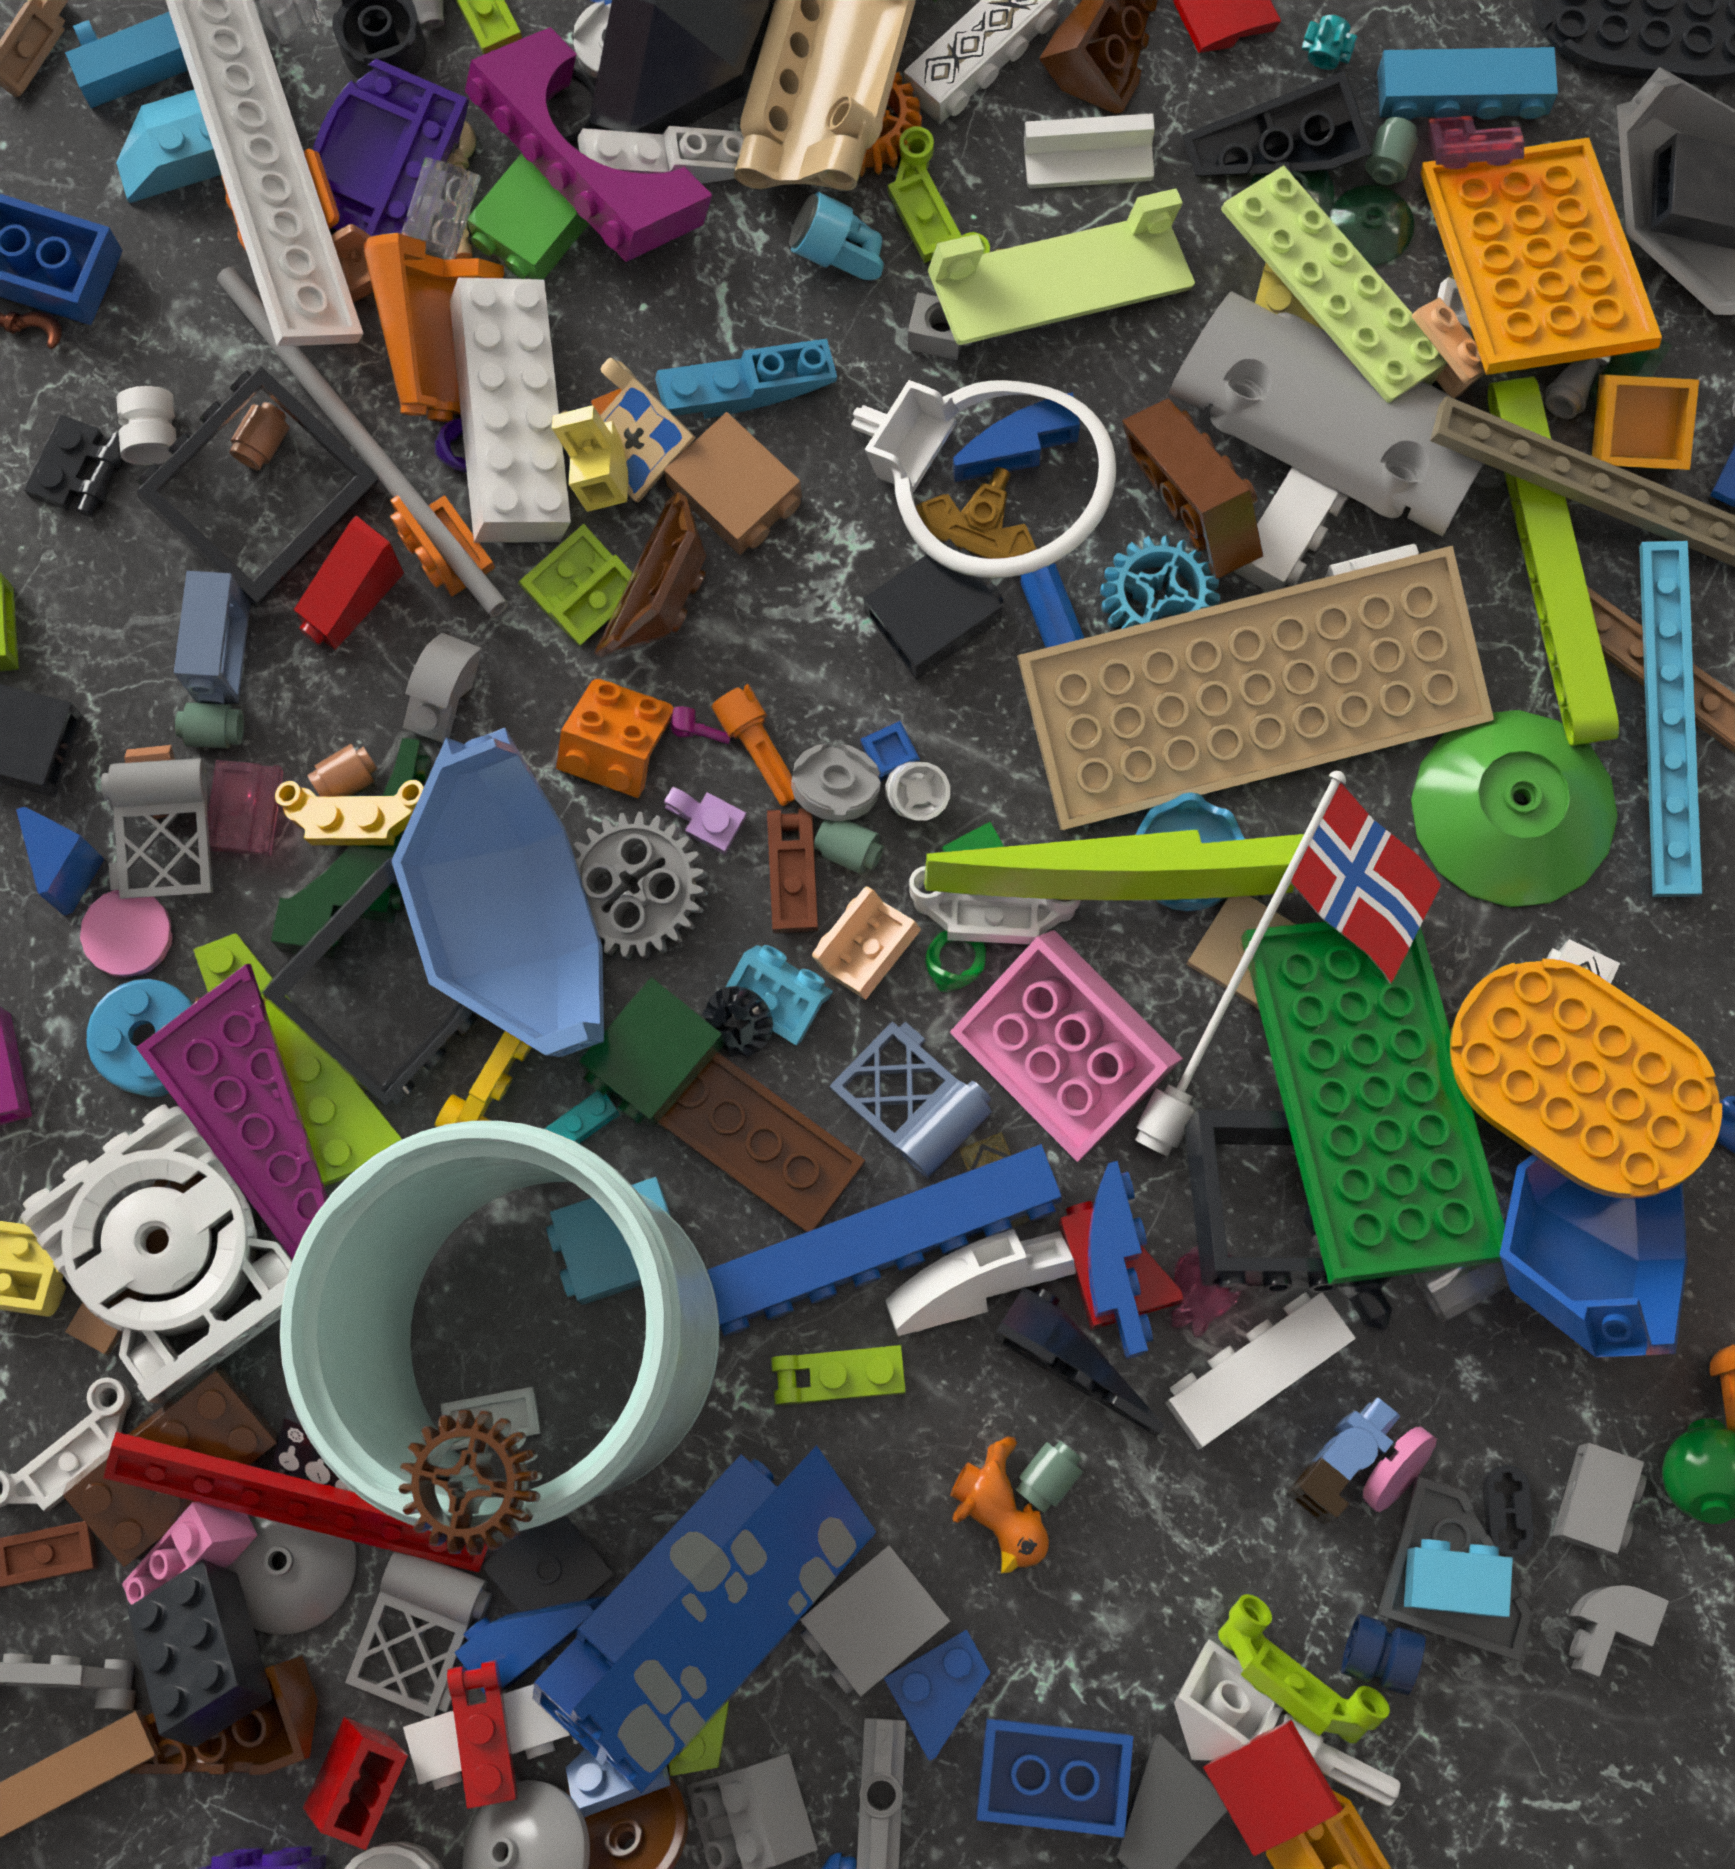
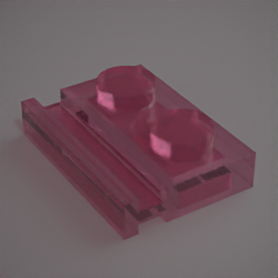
M216 760L208 809L210 851L242 854L260 853L264 854V856H271L279 805L275 799V792L282 784L284 772L280 765H273L271 767L261 766V764Z

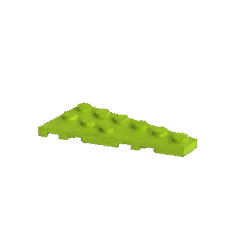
M236 933L193 949L208 992L245 964H251L260 992L273 979ZM262 996L324 1187L346 1179L374 1155L403 1140L358 1083Z

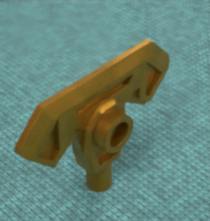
M995 467L989 483H982L961 512L948 494L940 495L916 505V510L922 522L939 541L945 542L951 539L957 548L964 547L969 553L982 558H1009L1037 550L1025 524L1002 528L1007 501V492L1004 490L1011 476V473L1004 468Z

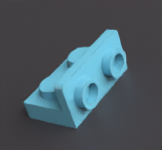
M756 945L744 952L726 987L740 986L757 993L770 1009L773 1019V1031L797 1045L804 1038L821 1005L829 1000L833 991L824 985V979L815 972L808 969L799 970L787 963V957L778 949L768 945H763L762 947Z

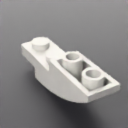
M668 126L663 135L583 128L577 137L579 152L608 167L642 174L665 173L686 167L701 184L735 178L734 171L744 140L741 131Z
M1011 1229L964 1246L924 1268L902 1284L885 1300L886 1307L898 1336L922 1331L930 1327L988 1312L987 1297L1076 1274L1074 1259L1060 1231L1020 1242L1015 1230Z

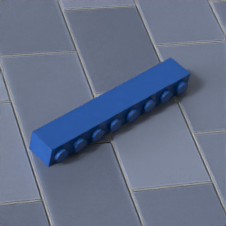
M1042 1144L708 1269L707 1272L712 1282L717 1302L719 1331L722 1330L724 1337L734 1335L750 1328L748 1322L750 1319L766 1314L767 1320L782 1317L793 1312L792 1304L810 1298L811 1304L836 1296L838 1293L835 1287L851 1281L854 1282L855 1287L864 1286L880 1279L881 1274L879 1271L897 1265L899 1271L925 1262L923 1254L941 1248L943 1254H948L969 1245L967 1238L984 1232L987 1238L1011 1230L1013 1228L1011 1221L1028 1215L1030 1221H1036L1052 1215L1056 1212L1054 1205L1062 1202V1196Z

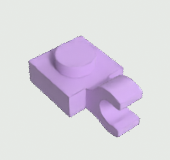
M672 787L664 801L667 804L665 806L667 811L690 822L685 830L686 835L726 855L746 819V812L708 792L700 804L687 793Z

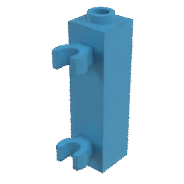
M170 12L98 39L95 31H93L89 20L76 24L73 27L81 46L65 52L79 88L90 108L188 71Z

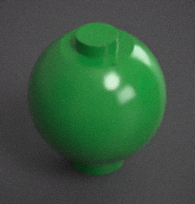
M1705 1418L1692 1422L1688 1426L1687 1431L1670 1445L1663 1461L1662 1478L1665 1490L1674 1505L1687 1516L1709 1524H1722L1735 1519V1432L1726 1429L1725 1425L1716 1419Z

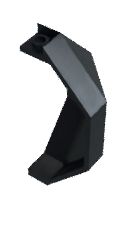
M612 0L590 112V129L663 135L668 126L686 127L744 96L759 58L775 0Z

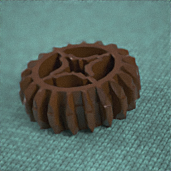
M460 1410L456 1421L450 1415H442L438 1419L439 1431L432 1426H425L421 1430L422 1437L427 1444L426 1446L420 1443H411L408 1446L409 1452L417 1458L416 1463H402L399 1467L403 1473L412 1474L411 1483L400 1485L398 1488L399 1493L412 1494L414 1499L413 1502L406 1504L402 1511L406 1515L420 1513L421 1517L415 1522L413 1530L417 1533H424L432 1528L429 1544L433 1547L441 1546L447 1540V1548L450 1554L461 1553L466 1545L469 1555H480L484 1548V1543L490 1550H498L502 1548L501 1533L509 1539H515L520 1535L519 1528L513 1519L521 1522H530L533 1518V1514L523 1504L524 1501L538 1502L541 1497L537 1491L528 1490L529 1481H538L542 1478L541 1471H527L526 1463L534 1461L537 1458V1453L535 1450L519 1451V1448L525 1443L527 1436L524 1432H516L508 1437L511 1421L507 1418H500L493 1425L492 1412L480 1411L475 1419L471 1410ZM470 1438L468 1450H462L461 1457L454 1467L443 1468L438 1466L441 1458L450 1447L461 1440ZM489 1445L500 1456L505 1467L507 1480H503L493 1473L491 1468L492 1453L487 1451ZM473 1474L471 1477H477L479 1484L490 1486V1488L467 1491L470 1487H463V1481L452 1479L451 1476ZM435 1485L444 1488L448 1493L450 1499L448 1512L453 1514L452 1519L440 1506L435 1492ZM487 1497L504 1498L497 1512L489 1520L476 1527H470L473 1514L479 1513V1508Z

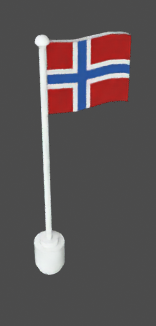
M1334 771L1329 774L1332 780L1177 1088L1170 1084L1167 1085L1165 1091L1155 1088L1136 1126L1139 1132L1135 1140L1165 1156L1169 1155L1172 1147L1178 1148L1185 1134V1125L1197 1110V1108L1189 1104L1193 1096L1185 1091L1290 883L1324 921L1372 959L1390 984L1398 972L1441 886L1435 874L1419 855L1372 819L1343 785L1346 784V777L1340 771Z

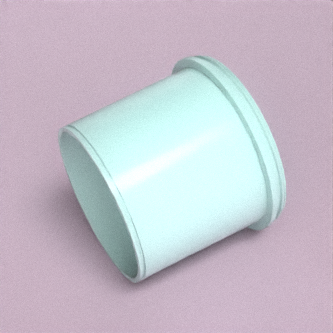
M467 1121L446 1124L421 1131L394 1143L374 1155L350 1174L326 1200L303 1235L291 1264L281 1308L280 1345L288 1393L308 1439L327 1466L359 1497L385 1514L413 1526L421 1517L420 1513L406 1515L402 1511L403 1507L413 1502L414 1499L412 1494L399 1493L398 1488L400 1485L411 1483L412 1474L403 1473L399 1467L402 1463H416L417 1458L408 1450V1446L411 1443L427 1445L422 1437L421 1430L425 1426H432L437 1429L422 1402L412 1367L410 1348L411 1322L420 1284L439 1248L466 1218L492 1200L517 1189L543 1183L573 1182L590 1195L613 1220L631 1250L639 1271L646 1308V1340L643 1360L637 1382L626 1407L603 1441L586 1458L552 1481L531 1489L540 1493L541 1497L538 1502L524 1501L523 1506L530 1510L533 1518L530 1522H521L513 1519L519 1531L538 1527L561 1518L590 1502L595 1497L614 1492L645 1476L678 1447L702 1411L713 1382L719 1351L717 1302L705 1264L687 1234L665 1210L651 1199L637 1192L615 1168L577 1142L545 1129L505 1121ZM449 1448L441 1458L438 1466L443 1468L454 1467L461 1456L455 1450ZM473 1474L451 1476L452 1479L463 1481V1487H470L467 1491L490 1488V1486L479 1484L477 1477H471ZM435 1485L438 1502L444 1512L452 1519L453 1514L448 1512L450 1503L448 1493L444 1488ZM487 1497L482 1502L479 1513L473 1514L470 1527H476L489 1520L497 1512L504 1498Z

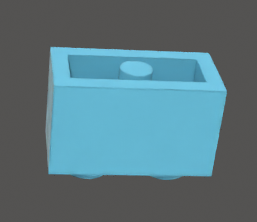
M1421 1539V1548L1407 1549L1404 1607L1500 1618L1510 1616L1513 1558L1499 1556V1547L1470 1544L1469 1553L1450 1551L1451 1542Z

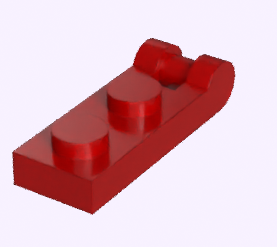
M497 1661L481 1663V1668L467 1671L464 1670L463 1666L448 1669L447 1681L452 1699L467 1809L517 1800L518 1794ZM484 1688L487 1702L470 1705L468 1690Z

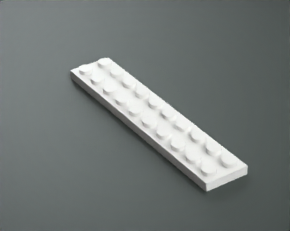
M166 0L276 345L300 346L358 343L363 335V331L254 0Z

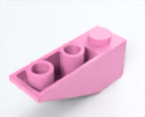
M192 1502L122 1583L129 1603L131 1605L202 1559L223 1568L228 1567L257 1536L248 1515L200 1502Z

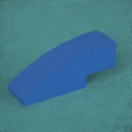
M1049 399L1042 400L1012 413L983 431L953 457L954 482L992 475L995 467H1001L1010 472L1039 466L1042 448L1078 442L1080 430L1079 417L1068 408Z

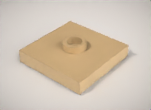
M1250 896L1228 897L1186 965L1227 989L1245 953L1241 936L1245 930L1257 929L1267 906ZM1275 912L1268 927L1296 924ZM1247 968L1234 995L1259 1009L1249 968Z

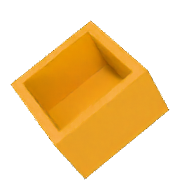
M1599 374L1592 456L1614 466L1690 470L1699 380Z

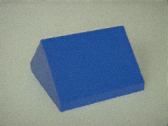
M26 807L16 809L38 894L63 916L73 913L103 863L104 858L81 835Z

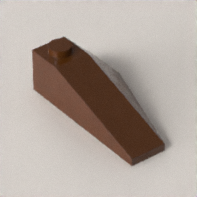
M1082 0L1057 28L1039 60L1063 92L1115 114L1122 113L1140 81L1142 70L1137 67L1140 50L1146 49L1150 36L1145 33L1148 15L1156 10L1158 0Z

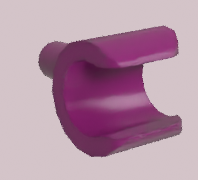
M684 706L674 707L671 718V730L675 736L680 738H688L694 735L703 736L729 744L730 737H728L726 732L705 726L704 724L695 723V709Z

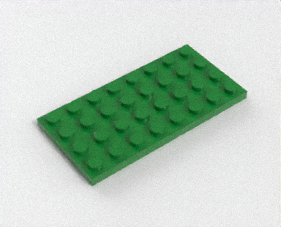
M1327 922L1268 927L1248 968L1329 1285L1502 1262L1500 1250L1505 1225L1472 1107L1465 1099L1454 1077L1450 1058L1451 1033L1421 926L1391 984L1364 951ZM1256 929L1245 930L1241 936L1244 952Z

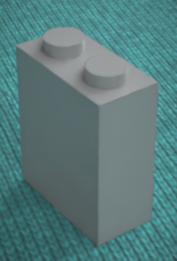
M889 1545L802 1617L800 1621L806 1628L799 1634L816 1656L825 1651L834 1662L836 1667L830 1671V1674L844 1692L848 1695L855 1689L861 1697L947 1625L950 1620Z

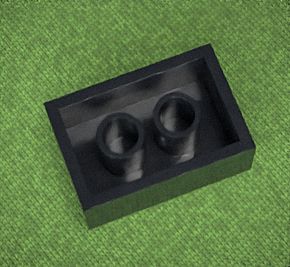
M202 1559L127 1608L160 1736L197 1747L273 1699L237 1573Z

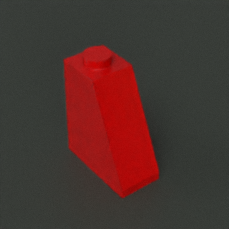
M355 516L350 521L294 608L302 623L299 630L318 646L324 641L336 650L404 574L390 542L359 517Z
M1092 1201L1079 1203L1065 1209L1067 1216L1061 1217L1058 1225L1074 1259L1076 1273L1074 1277L1090 1329L1094 1330L1115 1324L1116 1320L1114 1314L1095 1317L1088 1274V1237L1093 1203ZM1140 1246L1142 1251L1140 1257L1125 1262L1126 1269L1134 1267L1138 1277L1141 1295L1134 1296L1138 1314H1148L1179 1305L1184 1300L1181 1289L1150 1254Z

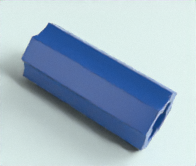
M1053 563L1037 571L1020 575L1021 586L1045 647L1048 648L1084 639L1056 564Z

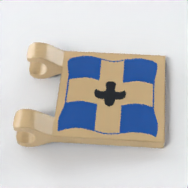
M609 358L602 365L601 372L622 391L600 417L604 423L613 421L623 444L628 468V495L635 502L639 503L662 477L664 469L696 437L622 362Z

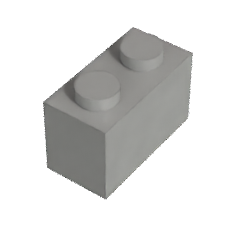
M1591 1443L1579 1445L1552 1536L1604 1555L1618 1554L1619 1548L1625 1549L1633 1531V1521L1628 1520L1632 1503L1640 1501L1646 1485V1476L1641 1474L1644 1462Z

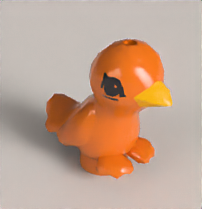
M1011 1436L994 1442V1444L988 1447L986 1461L981 1469L967 1462L950 1493L951 1497L961 1502L953 1514V1522L959 1523L970 1515L974 1520L991 1529L998 1538L1002 1557L1001 1574L1011 1573L1018 1567L1027 1568L1037 1565L1045 1558L1049 1548V1538L1042 1523L1040 1511H1032L1031 1503L1024 1507L1023 1512L1016 1508L1013 1489L1006 1474V1460L1017 1445L1015 1438Z

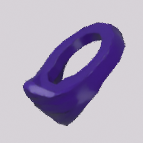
M459 418L448 422L440 428L435 441V455L446 466L467 473L466 460L462 457H455L450 449V442L457 440L463 434L462 420Z

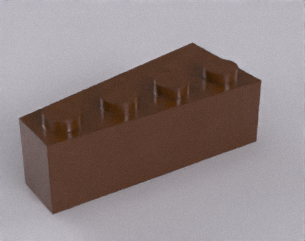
M1167 398L1122 420L1131 456L1155 491L1162 492L1168 510L1175 520L1183 519L1190 533L1189 540L1197 552L1207 550L1210 561L1208 563L1209 569L1216 579L1263 557L1253 506L1258 502L1254 487L1248 479H1240L1232 462L1226 455L1221 457L1216 452L1214 444L1207 433L1200 434L1197 431L1191 416L1186 410L1180 411Z

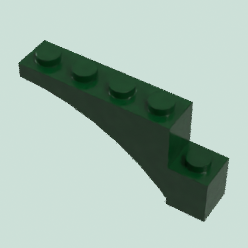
M402 738L395 767L383 796H395L398 794L400 787L409 780H417L420 783L427 782L431 771V756L427 755L420 740ZM404 831L395 837L394 845H350L325 872L290 898L280 897L271 942L282 952L297 954L386 859L390 857L393 859ZM390 884L359 918L394 923L397 910L402 911L405 906L401 892L394 885ZM345 933L322 957L333 959L335 946L341 947Z

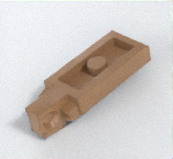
M28 0L0 39V86L12 96L20 97L24 93L65 30L62 27L65 20L59 14L68 0Z

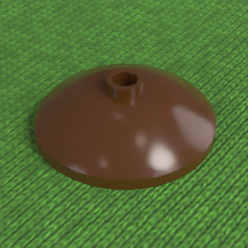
M670 1777L669 1786L584 1817L590 1842L588 1869H673L687 1839L688 1811L680 1789ZM568 1788L566 1793L571 1797L570 1789ZM635 1838L634 1844L629 1849L624 1850L625 1843L629 1839Z

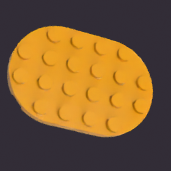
M1542 959V961L1515 964L1514 962L1493 971L1483 978L1470 991L1462 1003L1451 1032L1450 1058L1454 1077L1465 1099L1488 1123L1581 1187L1595 1193L1616 1198L1653 1196L1674 1188L1690 1177L1704 1162L1714 1147L1721 1126L1722 1103H1720L1714 1080L1716 1075L1706 1056L1688 1036L1597 974L1579 965L1556 959Z

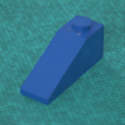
M606 1596L507 1614L493 1622H490L485 1617L463 1634L468 1641L454 1653L466 1670L481 1668V1663L496 1660L500 1671L502 1691H504L575 1634L583 1622L606 1599ZM480 1688L486 1696L484 1688Z

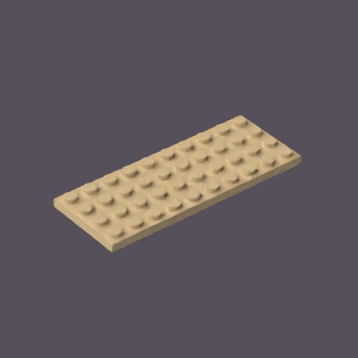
M1453 545L1017 655L1060 830L1155 807L1173 800L1184 793L1192 792L1202 795L1494 720Z

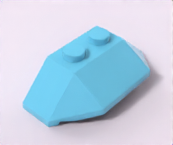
M195 90L141 106L116 162L129 203L222 175Z

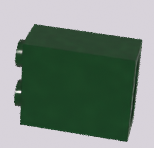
M651 977L604 1031V1042L593 1045L579 1062L587 1072L583 1080L602 1096L608 1090L622 1101L618 1108L636 1124L639 1125L644 1119L655 1127L725 1042L718 1030Z

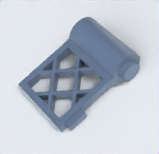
M906 1021L900 1027L891 1022L829 1087L831 1091L888 1141L914 1169L929 1179L992 1113L987 1105L992 1099L976 1082L971 1081L966 1085L959 1081L921 1047L926 1042L925 1038ZM895 1038L906 1048L907 1065L881 1066V1050ZM913 1055L923 1064H913ZM874 1059L875 1066H867ZM933 1072L943 1083L932 1095H914L913 1073ZM907 1073V1096L881 1097V1074ZM858 1075H875V1097L855 1098L845 1087ZM908 1104V1120L894 1133L882 1122V1105ZM914 1104H922V1105L914 1112ZM865 1106H875V1115Z

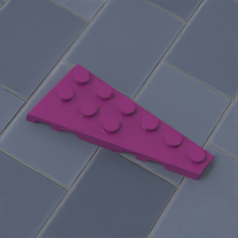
M245 964L137 1046L136 1049L179 1107L185 1112L227 1172L293 1259L303 1235L316 1213L328 1199L252 966L251 964Z

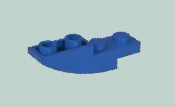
M1118 1161L1107 1165L1092 1210L1088 1237V1274L1095 1317L1114 1314L1125 1358L1130 1359L1145 1355L1148 1351L1146 1343L1153 1341L1148 1316L1146 1313L1138 1314L1134 1296L1141 1295L1135 1268L1126 1269L1125 1262L1140 1257L1142 1254L1140 1246L1147 1245V1239L1141 1218H1133L1128 1200L1135 1199L1128 1171L1121 1173Z

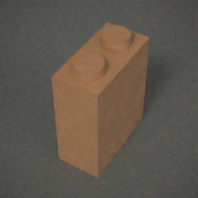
M728 412L723 414L664 469L667 487L675 494L680 492L685 495L690 508L739 555L748 547L752 549L758 547L768 536L769 528L780 517L782 519L790 517L801 503L800 480Z

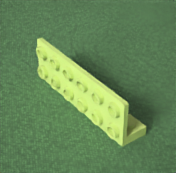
M1284 165L1224 202L1221 210L1386 402H1392L1421 381L1429 385L1434 383L1447 366L1446 360L1414 321L1411 311Z
M1177 188L1137 197L1127 221L982 254L984 247L978 234L937 243L928 273L956 343L963 345L1191 290L1195 281L1172 229V224L1183 204Z

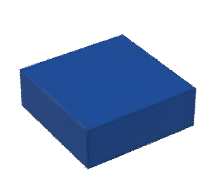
M901 721L860 739L865 753L878 767L880 782L887 779L897 766L907 762H920V758Z

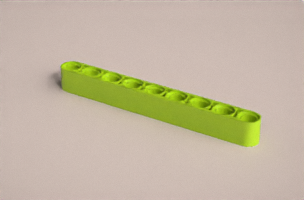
M1534 376L1494 382L1488 385L1490 414L1551 439L1540 389ZM1504 472L1568 743L1571 746L1617 739L1619 735L1617 709L1566 497Z

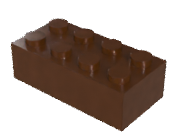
M218 1362L127 1434L229 1461H236L245 1465L253 1463L277 1443V1432ZM109 1449L66 1484L62 1496L122 1566L125 1567L160 1539L190 1504L196 1501L103 1478L110 1452Z

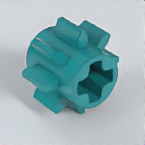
M1325 15L1321 18L1319 24L1310 21L1304 37L1302 50L1309 51L1308 60L1311 64L1320 69L1332 70L1338 66L1339 61L1346 64L1349 63L1357 35L1350 33L1351 25L1347 20L1336 15Z

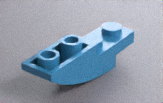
M827 339L744 350L740 359L657 370L655 380L661 403L674 416L703 412L704 419L722 416L726 412L735 414L795 398L836 382L837 374Z

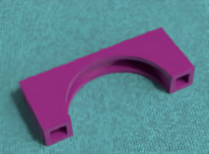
M551 27L471 60L465 93L469 96L470 100L482 109L495 123L497 129L516 145L523 156L533 163L548 179L551 186L567 199L576 209L579 216L585 219L601 235L605 243L610 248H613L625 262L704 225L712 194L686 167L657 174L632 173L614 169L582 154L559 133L549 116L547 103L555 94L570 86L577 54Z

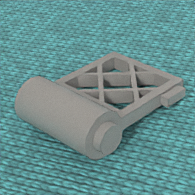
M192 758L111 764L109 773H103L101 777L104 800H111L114 809L117 863H109L110 890H119L120 899L213 893L207 812L208 776L204 759ZM196 813L197 832L185 845L167 827L179 814ZM155 815H168L162 823L153 817ZM144 816L157 828L141 847L127 837L126 817ZM162 833L181 848L179 853L165 868L146 853ZM197 842L199 848V856L191 850V848ZM128 846L136 852L130 860ZM186 854L200 865L201 884L183 885L170 874ZM142 857L160 874L148 888L131 889L130 869ZM165 878L174 885L158 887Z
M394 1551L385 1569L380 1585V1593L345 1683L431 1718L436 1716L438 1709L447 1712L452 1701L448 1688L447 1670L455 1667L458 1657L454 1652L463 1646L465 1641L463 1634L470 1628L474 1618L481 1620L487 1612L492 1598V1593L486 1591L487 1581L442 1563ZM387 1606L404 1612L411 1631L390 1641L381 1623ZM415 1617L429 1623L419 1627ZM436 1625L455 1632L449 1651L432 1658L422 1632ZM377 1634L381 1645L371 1649ZM414 1636L425 1662L402 1672L391 1646ZM383 1650L394 1676L380 1683L361 1676L367 1657ZM445 1659L439 1674L435 1663ZM427 1667L435 1685L429 1702L412 1696L404 1677ZM397 1682L400 1691L387 1685Z

